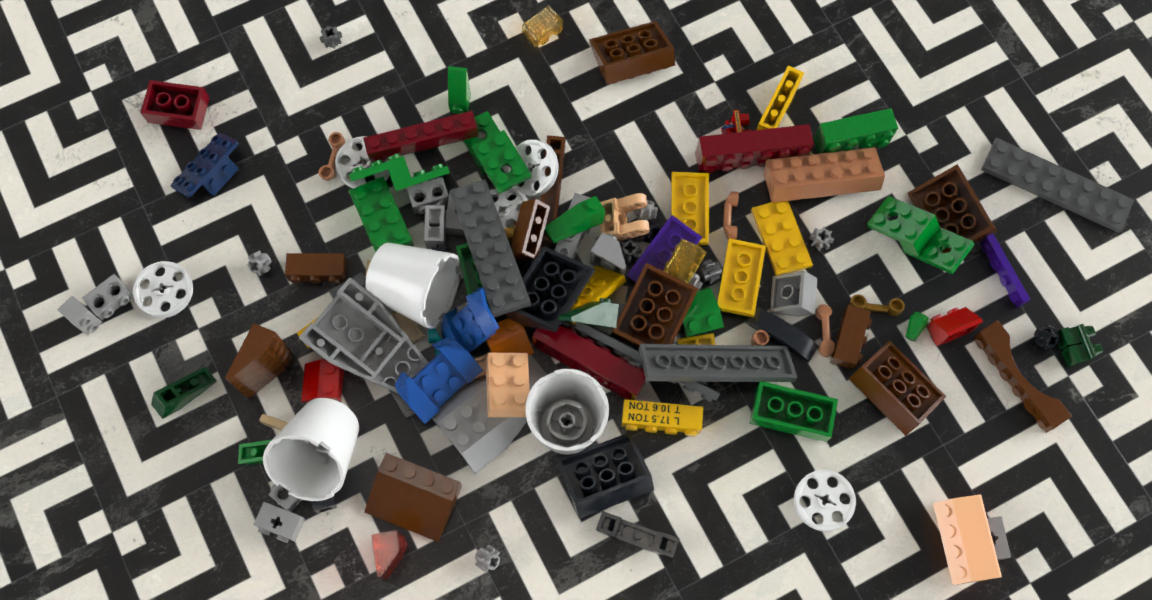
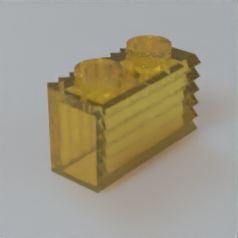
M547 6V8L522 25V33L535 47L540 44L544 45L548 42L549 37L553 34L558 35L562 31L563 19L550 6Z
M681 239V242L676 245L671 259L666 262L663 271L689 283L705 257L706 252L700 246Z

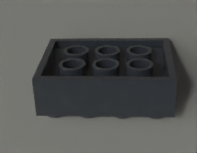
M544 246L522 279L531 301V306L506 313L507 318L523 326L557 332L563 321L558 320V317L571 310L593 276L595 269Z
M631 432L586 448L578 453L557 459L559 469L579 519L654 491L652 475Z

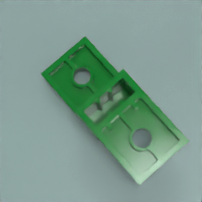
M486 111L474 117L478 132H484L486 135L483 138L475 137L463 140V143L481 173L486 172L498 194L532 178V174L505 130L500 132L489 112ZM504 166H509L511 168V171L508 173H503L501 171V168Z
M399 154L388 157L389 161L381 163V160L370 163L371 167L363 169V166L351 169L352 173L349 176L352 182L388 170L394 189L398 191L450 172L448 166L443 167V164L431 167L432 171L426 173L425 170L413 173L414 177L411 178L404 156L400 157Z
M890 196L885 199L867 223L868 228L899 241L905 254L950 274L955 272L974 246L972 240L941 228L934 214ZM892 216H898L896 220H889ZM951 248L950 252L941 253L943 249Z

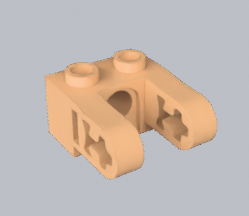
M638 193L600 202L605 209L603 224H600L601 234L602 232L611 234L617 238V241L621 242L649 233V222L646 220L627 223L628 212L647 206L645 194Z

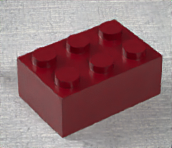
M149 80L140 113L147 123L201 130L210 97L204 87Z

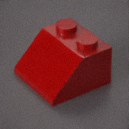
M956 307L949 310L945 316L939 314L930 319L931 322L926 328L936 347L971 333L983 320L966 307L962 309Z
M325 359L306 363L304 366L301 402L308 403L317 398H329L341 403L344 369L329 363Z

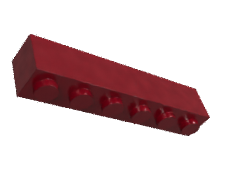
M473 111L364 137L363 139L370 163L378 160H387L388 157L396 154L403 156L479 136Z

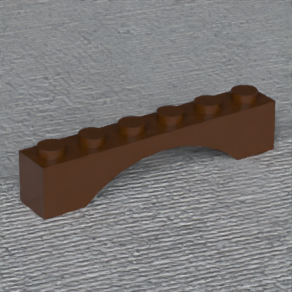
M547 135L546 143L554 150L557 156L558 175L553 186L546 193L542 194L540 199L541 202L550 206L546 226L558 218L566 137ZM550 167L545 169L546 177L551 174ZM544 230L540 248L545 246L549 249H554L555 243H552Z
M998 320L973 337L976 345L983 349L989 362L996 366L1001 378L1009 383L1014 395L1021 399L1025 409L1034 416L1037 425L1047 433L1072 417L1060 400L1038 391L1022 376L1012 357L1010 335Z

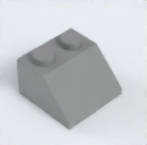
M602 232L591 249L590 264L594 267L599 266L625 275L626 264L619 241H617L615 236Z
M806 271L773 276L770 313L798 317L814 315L817 278Z

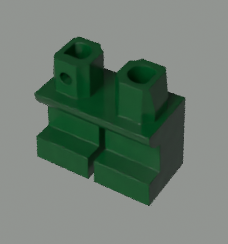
M1080 324L1076 327H1066L1060 329L1057 334L1059 336L1058 346L1060 350L1065 349L1061 353L1068 368L1088 362L1103 352L1100 343L1092 344L1090 338L1096 335L1093 326Z

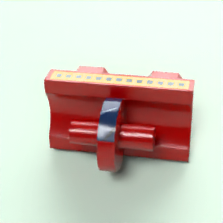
M733 110L731 121L726 120V125L721 128L722 134L752 131L751 129L742 130V126H749V114H739V110Z

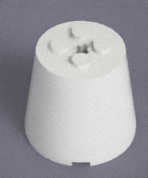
M385 243L377 250L371 260L366 276V290L385 306L426 328L433 329L441 323L439 319L450 311L455 300L461 273L457 272L458 266L461 264L460 259L453 253Z
M560 369L540 378L534 384L527 397L526 419L530 430L541 443L559 454L569 455L584 450L599 438L608 421L609 404L601 385L593 377L579 370ZM566 420H570V424H568V426H564L563 422H566Z
M317 398L309 401L266 447L263 454V464L269 478L276 486L280 484L287 489L289 495L302 500L322 501L333 497L343 486L359 433V423L356 416L347 406L333 399Z

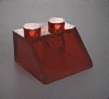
M397 530L371 535L377 577L382 580H387L404 557V550L407 549L406 538Z

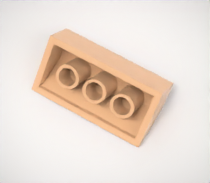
M973 495L934 502L933 505L952 584H966L1002 577L982 496Z

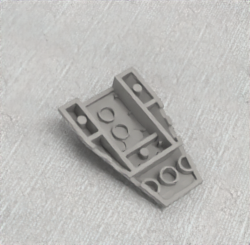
M350 277L338 290L337 296L316 321L311 323L299 337L302 342L329 363L396 393L398 392L395 384L402 371L410 378H413L428 364V361L400 328L382 302Z
M532 355L528 357L530 390L540 378L547 375ZM486 376L462 386L438 408L440 411L431 418L448 437L475 474L504 452L527 422L526 417L488 418Z

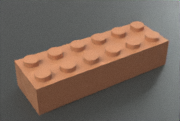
M876 148L766 160L764 177L772 203L881 190L885 178Z

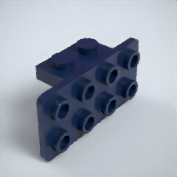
M222 133L213 136L211 142L199 151L198 156L192 162L187 164L186 169L174 178L171 188L186 197H191L202 185L211 195L215 196L239 169L228 158L229 154L239 143Z

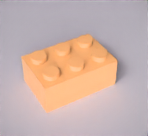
M488 353L486 359L488 418L526 417V401L530 392L528 353Z

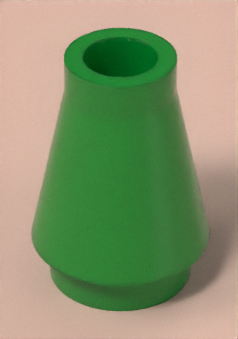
M914 312L913 315H910L905 338L916 342L919 335L928 325L927 321L929 318L919 312Z

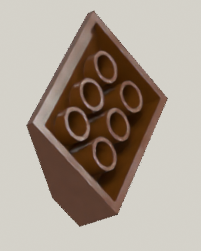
M657 21L589 39L599 69L607 85L675 66L674 47Z
M958 164L907 193L915 207L936 216L941 228L972 240L973 243L981 241L987 235L997 232L996 227ZM945 248L941 253H948L951 251V248Z
M646 263L617 320L616 328H613L610 336L636 348H639L640 344H673L698 288Z
M253 323L225 379L243 396L250 399L283 373L286 367L290 366L293 360V353L276 332Z
M891 341L887 342L849 378L905 436L914 430L946 397Z
M386 453L378 469L364 513L439 542L461 491L462 484L457 480Z

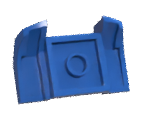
M480 287L467 295L466 300L468 304L458 313L456 307L446 313L440 325L442 340L446 338L453 339L467 350L468 353L476 350L496 334V330L499 329L486 302L484 287Z
M450 338L432 344L440 353L413 378H410L402 371L395 384L397 392L424 424L440 411L438 408L464 384L470 383L483 371L468 351Z

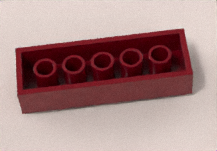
M810 124L700 136L695 155L698 172L712 173L717 170L730 171L734 168L765 167L766 160L809 155L814 143Z
M560 326L557 332L537 328L532 336L533 347L571 369L590 375L601 386L626 400H636L646 383L644 370L641 367L631 366L621 356L615 357L609 349L594 345V342L588 337L582 338L578 336L577 332L570 327L564 328Z

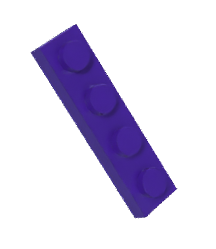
M994 234L987 235L980 242L982 251L990 259L991 267L999 275L1000 282L1008 291L1011 302L1017 308L1023 306L1030 300V297Z

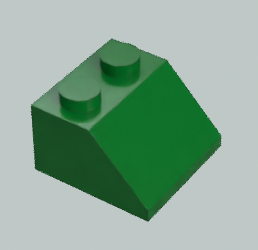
M711 288L697 291L680 327L682 334L686 337L724 327L720 308Z

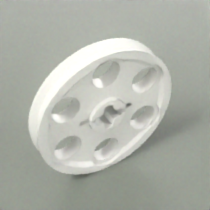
M367 136L356 137L347 141L339 149L336 156L335 165L338 175L343 183L351 188L367 183L365 181L366 177L352 182L347 179V175L352 173L351 169L363 166L361 161L365 160L366 166H363V169L371 167L363 139ZM355 144L363 146L360 151H354L352 148ZM348 157L351 161L349 164L343 165L341 164V159ZM388 170L373 174L375 179L384 176L385 181L390 175Z
M526 140L515 148L527 168L530 170L533 165H535V168L530 171L532 178L526 180L522 187L518 184L513 188L519 189L526 196H539L546 193L556 181L558 159L554 150L547 143L538 140ZM531 146V153L527 156L525 153L526 147ZM546 149L547 155L542 159L540 156L541 151ZM507 166L508 173L511 171V168L509 166ZM550 167L551 174L546 177L545 169ZM539 181L540 187L535 191L534 183Z
M513 187L501 194H498L496 189L490 190L492 197H498L495 206L503 228H507L510 222L517 223L519 213L516 211L521 207L522 202L528 201L526 195ZM510 195L517 196L512 201L507 200Z
M168 261L156 262L144 268L135 279L133 285L135 303L144 313L155 318H167L178 314L188 305L193 294V283L189 274L180 265ZM159 268H165V273L162 276H156V271ZM182 273L183 278L180 281H174V275ZM143 281H150L148 288L141 289L140 286ZM162 286H165L167 288L164 290V293H161L159 291L162 290ZM181 290L186 291L184 298H176L177 292ZM146 298H152L153 302L150 306H143V301ZM164 303H170L171 306L168 311H161V306Z
M817 470L806 475L797 485L794 493V505L798 516L806 525L819 531H833L844 526L851 519L855 511L856 497L851 484L842 475L831 470ZM829 477H834L837 480L835 488L828 486L827 479ZM813 478L817 481L818 486L816 489L808 487V479ZM844 493L849 496V504H842L840 502V494ZM827 496L829 503L823 505L819 497ZM801 497L809 498V507L801 506L799 502ZM833 512L841 513L842 521L840 523L833 521ZM814 513H819L822 516L821 524H815L812 521Z

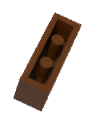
M537 199L522 202L510 246L514 258L522 262L532 261L537 258L550 210L549 205Z
M286 253L285 276L291 283L299 284L302 281H310L311 283L318 284L321 281H329L330 283L338 284L340 281H346L347 258L344 253Z
M851 305L846 307L836 338L835 351L831 356L830 363L851 370L856 365H860L863 354H860L861 347L864 348L867 341L865 332L866 329L869 330L872 319L869 318L870 311Z

